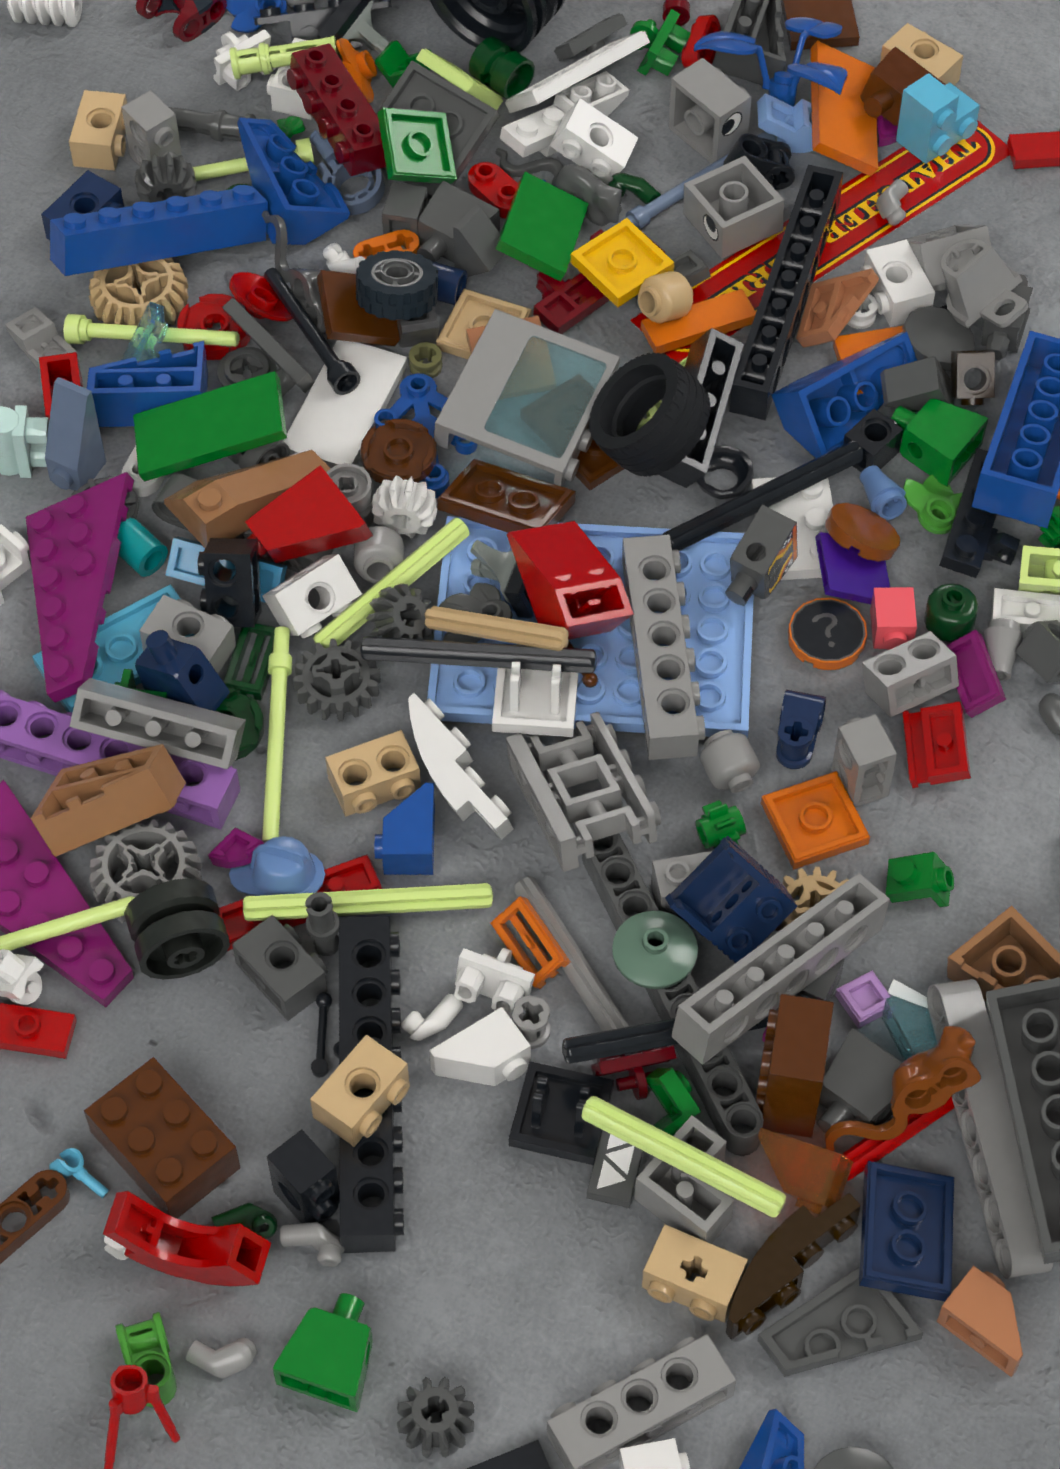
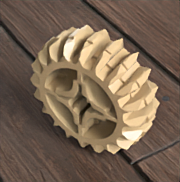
M172 257L94 271L93 278L90 279L89 299L98 321H103L105 324L165 327V323L175 325L176 316H179L184 305L187 304L189 297L187 290L188 282L180 264L174 263Z

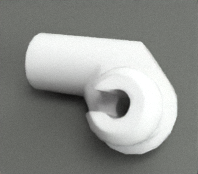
M332 243L323 250V256L327 259L326 265L330 271L356 274L359 263L365 260L362 256L350 259L347 252L342 251L341 246L337 243Z
M447 994L425 1019L418 1011H412L403 1020L401 1027L410 1034V1039L421 1041L445 1030L462 1010L463 1003L461 1000L456 999L454 994Z

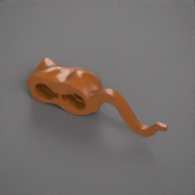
M945 1026L939 1043L935 1047L909 1057L895 1070L892 1076L893 1096L891 1099V1110L894 1117L880 1125L861 1121H841L831 1125L825 1134L826 1147L819 1152V1156L825 1159L834 1154L835 1141L844 1135H854L873 1140L893 1139L905 1131L909 1114L931 1112L946 1104L948 1099L956 1092L977 1084L981 1080V1075L971 1062L976 1044L971 1033L959 1026Z

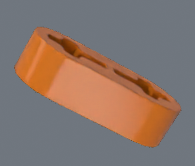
M410 230L393 231L358 243L354 247L353 258L362 256L366 259V256L375 255L377 252H389L391 250L410 251L417 254V250L420 248L419 238Z

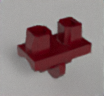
M674 1045L638 1051L639 1053L627 1056L621 1054L599 1058L597 1063L591 1065L593 1075L600 1077L628 1071L629 1076L616 1079L618 1092L632 1089L636 1100L646 1099L648 1097L646 1076L653 1071L644 1073L642 1067L676 1059Z

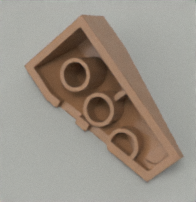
M308 450L197 480L164 499V504L201 545L206 548L210 538L233 539L247 531L249 527L245 523L246 520L321 465L326 472L331 468L313 450Z

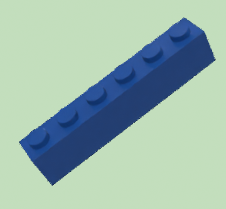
M237 185L230 190L218 192L206 190L201 192L200 195L188 197L171 196L164 201L152 203L141 201L134 203L133 206L122 208L105 207L101 208L98 212L86 214L69 213L63 218L50 220V260L64 276L266 241L267 223H265L262 213L268 210V201L253 186Z

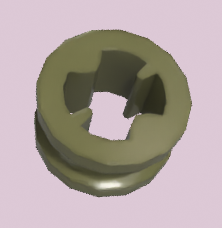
M422 342L410 349L409 368L412 374L420 373L434 378L441 373L443 367L442 353L437 345ZM428 358L430 363L424 364L423 360L420 361V359Z

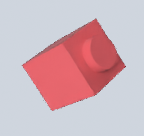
M913 587L874 588L870 607L873 649L890 650L915 638L917 620Z

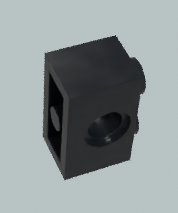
M301 1129L267 1156L273 1191L300 1223H323L337 1211L338 1204H340L336 1167Z

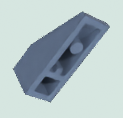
M58 377L54 382L45 461L50 481L61 489L77 491L84 484L88 483L87 480L91 478L94 480L105 465L106 458L92 391Z

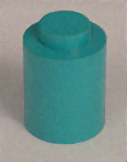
M128 518L120 523L117 538L121 545L118 556L142 577L150 576L159 570L166 561L168 548L135 518Z

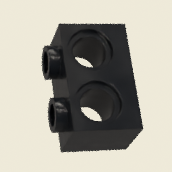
M210 538L204 552H199L198 573L200 576H204L205 588H202L200 595L201 611L207 612L209 615H220L227 619L233 627L254 628L262 612L258 540ZM219 560L232 562L235 569L225 568ZM222 597H231L238 605L227 604Z

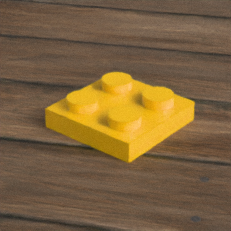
M628 218L573 251L570 263L617 308L639 294L641 284L646 278L674 271V261Z

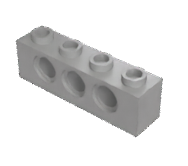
M706 1334L697 1340L694 1337L683 1339L670 1350L671 1354L658 1361H655L654 1358L647 1359L632 1369L631 1376L618 1383L615 1380H609L596 1387L591 1393L592 1397L577 1405L575 1402H569L557 1408L551 1414L552 1419L547 1421V1437L565 1469H602L619 1459L620 1448L649 1443L734 1396L736 1379L709 1335ZM672 1376H683L689 1380L691 1385L686 1389L677 1390L672 1388L667 1383V1380ZM642 1397L651 1404V1407L645 1411L637 1412L632 1410L627 1405V1402L632 1398ZM594 1419H603L610 1424L611 1428L603 1434H596L591 1432L586 1425Z

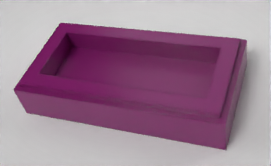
M975 629L946 645L957 658L959 686L956 689L967 715L973 718L1006 700L981 633Z

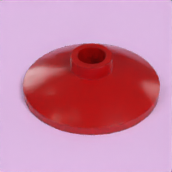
M238 272L231 277L229 288L232 294L245 307V310L249 311L252 317L282 322L293 319L263 276L250 272Z

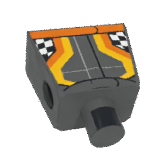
M762 504L730 558L732 582L725 591V594L731 601L744 606L752 594L761 599L769 597L798 557L796 521Z

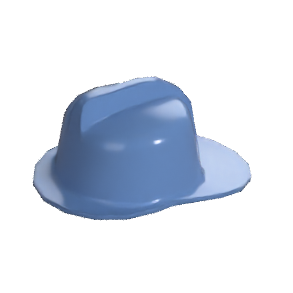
M281 836L272 838L264 844L257 846L253 850L251 863L231 868L229 876L231 884L237 891L247 895L262 896L316 893L323 885L325 871L323 863L317 856L310 853L301 841L293 837Z

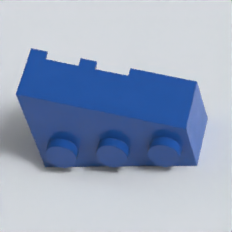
M204 341L193 343V349L174 354L171 353L170 349L158 351V358L137 362L136 358L133 357L89 368L87 389L92 391L99 427L134 426V414L207 392L208 367Z

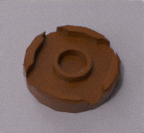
M391 419L385 421V425L377 429L374 426L367 432L361 443V462L370 477L378 483L382 484L383 480L393 481L396 475L403 480H408L412 476L413 481L419 483L431 473L436 465L437 446L434 437L432 438L428 429L422 424L409 419Z

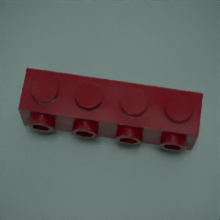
M328 43L293 52L290 69L287 70L289 86L299 94L305 111L313 116L318 124L321 136L327 139L334 149V155L338 163L344 165L350 176L386 167L378 116L331 44Z

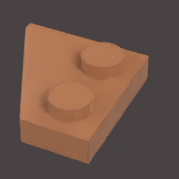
M872 268L811 284L796 337L803 348L834 341L878 283L879 277Z

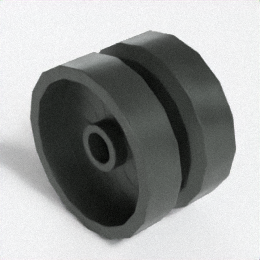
M192 878L170 880L148 888L128 903L124 916L131 940L135 942L134 949L142 973L150 978L163 980L182 978L199 973L214 965L226 954L230 946L229 937L224 921L219 916V907L212 886L205 881Z

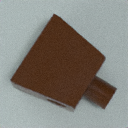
M894 47L872 71L863 89L861 99L864 102L866 113L874 118L881 115L893 125L898 126L903 90L926 74L931 73L900 49ZM931 74L934 78H936V79H937L938 81H940L942 84L946 85V84L943 83L941 80H939L937 77H935L933 74Z

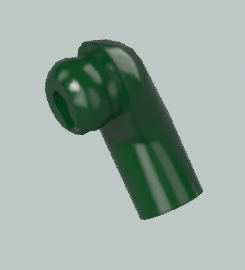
M622 172L614 174L612 181L608 183L609 186L622 190L621 197L624 196L626 190H629L645 204L661 196L645 179Z
M251 1203L243 1204L211 1217L213 1226L240 1223L264 1239L271 1238L278 1226L273 1214Z

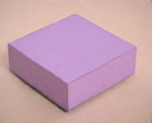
M873 970L836 989L835 996L858 1029L886 1015L895 1008L896 1003Z

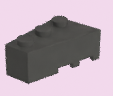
M734 0L723 31L740 33L755 38V44L760 45L763 49L769 79L774 78V73L784 71L786 65V54H783L782 43L784 32L781 29L780 21L782 13L781 0ZM716 51L712 64L714 67L729 75L763 85L761 69L755 53L736 55Z

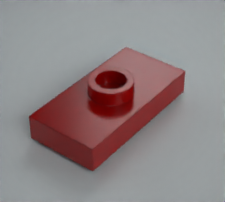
M0 1003V1049L66 1059L77 1022L76 1016L70 1013Z

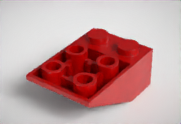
M575 521L512 531L506 534L537 623L564 627L569 632L568 640L611 632L634 615L621 577Z

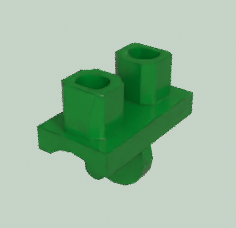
M671 9L659 30L656 27V22L652 19L647 21L640 20L633 24L630 35L639 31H645L650 43L638 49L649 48L637 69L641 74L646 76L652 67L668 76L679 56L663 47V45L680 53L691 35L689 31L676 24L680 16L678 12Z

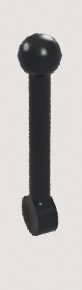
M322 992L316 997V1004L319 1007L316 1059L311 1064V1070L313 1075L319 1078L324 1077L329 1070L328 1063L325 1060L327 1013L328 1007L332 1004V997L326 992Z

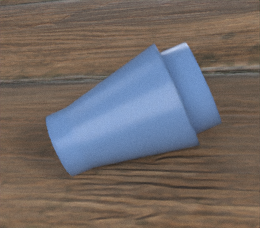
M872 465L865 468L861 472L859 479L864 486L871 511L885 520H891L901 515L907 506V501L904 498L906 492L885 475L878 466Z

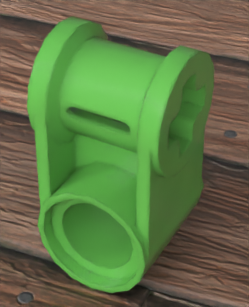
M160 1312L153 1313L152 1319L126 1327L122 1323L115 1325L125 1364L143 1368L147 1376L152 1374L164 1375L163 1379L155 1385L159 1387L160 1398L163 1404H168L175 1396L177 1384L168 1353L170 1348ZM147 1403L146 1406L153 1408L151 1403Z

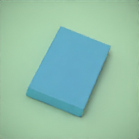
M171 584L106 617L104 624L98 626L95 643L99 646L93 679L114 684L115 682H121L124 669H132L136 685L142 683L135 668L136 660L143 653L139 630L163 594L175 600L181 599ZM187 634L185 637H191L196 634ZM41 651L32 657L34 664L45 679ZM76 694L60 701L67 712L73 713Z

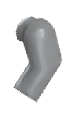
M896 179L878 197L876 202L881 217L883 219L886 218L892 226L899 224L906 217V212L900 207V200L908 193L909 189L907 184L900 179Z
M312 1222L281 1226L280 1241L283 1247L310 1245L319 1251L317 1260L323 1266L335 1267L341 1262V1253L345 1249L341 1246L340 1238L323 1225Z
M239 1338L218 1350L196 1340L187 1352L186 1361L216 1377L227 1378L248 1368L256 1356L257 1349L253 1341L248 1338Z

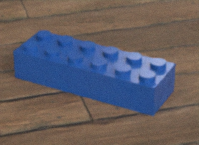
M1029 331L980 473L972 507L1048 528L1060 490V339Z

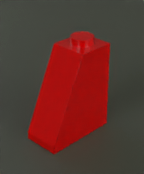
M321 465L245 521L252 532L247 539H257L258 554L263 556L265 553H268L275 563L366 541L373 536L366 522Z

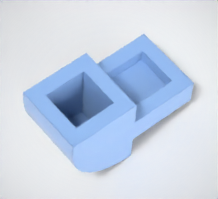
M765 93L757 101L758 128L768 134L777 136V141L788 144L791 153L813 151L811 103L801 99L793 107Z

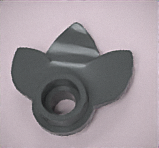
M476 583L472 587L470 595L463 593L454 594L446 598L439 605V607L510 619L513 617L510 606L501 600L499 590L487 583ZM447 632L443 641L477 643L482 638Z

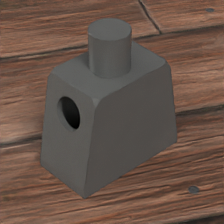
M443 180L418 219V238L421 247L417 250V254L423 255L424 258L434 262L443 257L454 263L453 227L476 204L482 208L500 233V209Z
M853 1028L848 1033L823 1079L819 1103L827 1110L818 1120V1125L824 1133L827 1132L831 1125L841 1121H861L880 1125L893 1115L891 1110V1099L893 1096L892 1076L902 1062Z

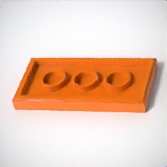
M817 40L810 48L811 62H821L842 67L847 70V79L840 95L825 86L811 81L812 150L872 176L878 170L877 117H871L866 113L861 94L875 67Z

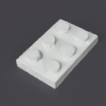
M777 477L752 479L751 490ZM828 478L769 506L770 509L797 522L798 557L781 580L822 578L815 536L819 532L829 533L825 527V521L833 507Z

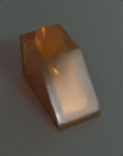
M760 1128L758 1138L783 1191L797 1199L795 1207L800 1208L804 1205L810 1213L820 1215L822 1208L828 1209L841 1199L853 1161L840 1153Z

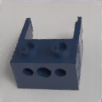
M727 836L665 899L671 909L708 941H711L714 946L722 950L723 954L727 955L730 960L737 963L756 949L794 911L797 904L787 888L780 884L779 880L775 879L772 874H769L766 869L764 870L762 865H759L753 857Z

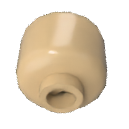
M668 271L646 278L641 284L638 294L640 310L646 317L656 323H664L686 316L691 310L693 303V289L686 277L675 271Z

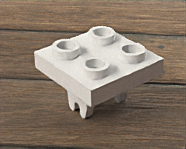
M512 662V669L498 668L492 732L573 737L579 673L561 672V665L553 664L552 671L521 669L520 662Z

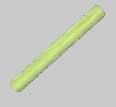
M458 517L453 518L316 633L313 637L315 644L319 642L324 648L330 647V640L335 639L337 646H339L368 621L366 618L369 614L375 613L369 603L379 597V592L383 588H394L398 584H408L409 587L469 536L470 532L467 525Z
M591 1096L586 1101L582 1109V1119L770 1217H777L783 1209L786 1201V1195L783 1192L596 1096Z

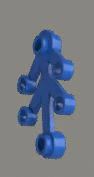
M420 373L409 375L402 380L399 387L401 397L390 409H381L376 412L374 416L376 429L385 425L381 421L401 419L413 408L415 417L412 421L426 427L433 438L437 418L430 414L429 405L441 411L448 398L437 392V385L430 376ZM454 436L451 444L455 446L459 453L468 455L476 451L477 443L472 441L470 443H462L461 441L466 439ZM438 454L433 470L426 478L420 481L426 482L427 489L435 491V498H439L450 485L449 473L439 464Z

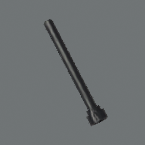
M269 268L266 270L264 278L328 368L327 381L332 389L339 395H345L355 390L361 380L357 370L351 363L338 358L277 269Z

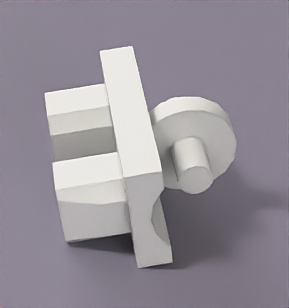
M265 29L250 38L245 34L237 38L230 31L221 36L223 47L216 50L217 57L214 58L217 72L213 75V79L219 86L227 82L236 91H239L249 84L251 74L242 75L241 79L235 80L230 60V48L236 47L237 50L258 47L259 43L263 42L269 44L270 47L271 36Z
M463 948L458 960L454 996L456 999L467 1003L475 1002L479 994L492 998L491 1008L494 1011L503 1007L509 1017H512L515 1002L522 997L530 995L535 974L523 970V967L510 963L512 950L502 948L498 957L495 958Z
M1 949L0 996L7 997L12 1002L20 1005H29L35 1002L42 991V980L37 972L41 970L44 964L36 957L13 954L9 950Z

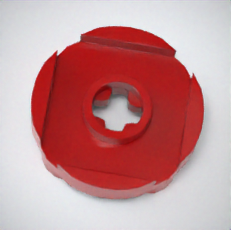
M207 294L199 297V303L191 307L188 303L178 316V328L209 330L207 328H212L214 323H220L221 329L219 331L238 332L240 340L236 347L205 345L207 360H221L227 353L247 346L251 339L222 308L232 298L230 295ZM182 343L184 351L193 349V344Z

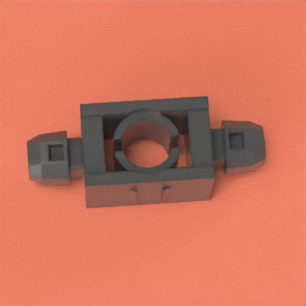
M1020 274L1023 281L1011 291L1024 298L1029 306L1033 287H1028L1026 276ZM1007 303L1002 305L997 310L996 315L1001 316L1010 313L1014 309L1015 304ZM1029 307L1021 316L1005 328H1000L984 318L981 345L986 346V350L995 352V360L1003 359L1008 351L1018 352L1030 314Z

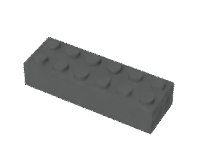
M1060 977L986 991L987 1010L1044 1264L1060 1261Z

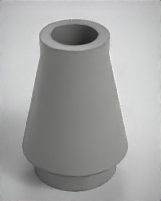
M1004 618L991 620L988 628L984 630L985 645L1000 681L1011 678L1012 667L1017 656L1015 651L1021 644L1023 635L1018 622Z

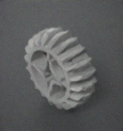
M154 818L148 826H142L141 822H137L132 829L127 830L125 827L118 830V836L106 835V845H96V858L90 859L89 865L91 871L89 877L90 886L94 889L93 894L96 902L99 904H106L129 896L136 897L139 893L154 885L167 882L168 880L165 875L170 871L169 866L174 861L178 864V869L172 880L187 878L202 880L200 872L202 863L201 858L198 857L195 843L188 841L187 834L183 829L175 832L174 826L170 822L159 828L158 822ZM124 864L126 870L121 874L122 879L115 884L113 881L115 873L120 865ZM125 916L117 918L122 924L126 921Z

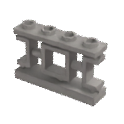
M599 712L590 714V725L586 726L583 721L575 723L577 737L545 747L538 735L530 736V743H526L521 733L506 737L509 767L563 872L579 868L578 855L584 854L586 859L594 857L593 841L627 831L633 844L640 843L641 836L643 835L649 844L657 842L656 826L661 824L658 806L654 800L649 802L646 798V789L641 776L632 773V765L626 749L620 750L618 748L617 736L611 724L606 725ZM593 743L599 752L597 755H594ZM546 770L548 775V783L542 774V772ZM598 779L603 787L601 790L571 798L566 790L568 787ZM622 796L628 806L622 807ZM575 822L576 837L569 825Z

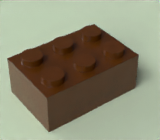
M781 994L779 1009H769L756 1102L764 1119L762 1130L812 1138L824 1079L834 1002Z
M154 1057L84 1110L90 1132L160 1211L177 1219L241 1168L236 1146Z

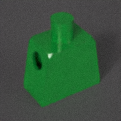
M929 399L917 414L903 406H899L891 417L903 429L900 448L902 457L928 475H933L938 482L945 486L951 483L975 454L976 449L980 448L983 444L989 419L983 415L938 399Z
M341 1293L332 1313L315 1307L310 1308L274 1364L273 1373L276 1385L358 1412L373 1343L371 1328L358 1322L365 1303L356 1296Z

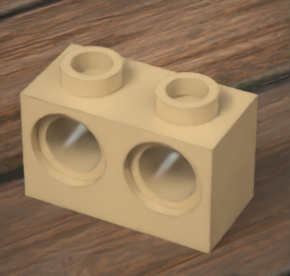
M402 730L325 757L328 780L345 817L355 813L369 812L377 805L393 799H405L421 787L420 768ZM390 768H400V770L395 772L387 771ZM355 781L363 782L360 785H349Z

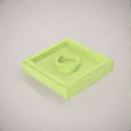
M421 49L416 57V60L492 108L498 110L503 102L502 96L456 65L428 49Z

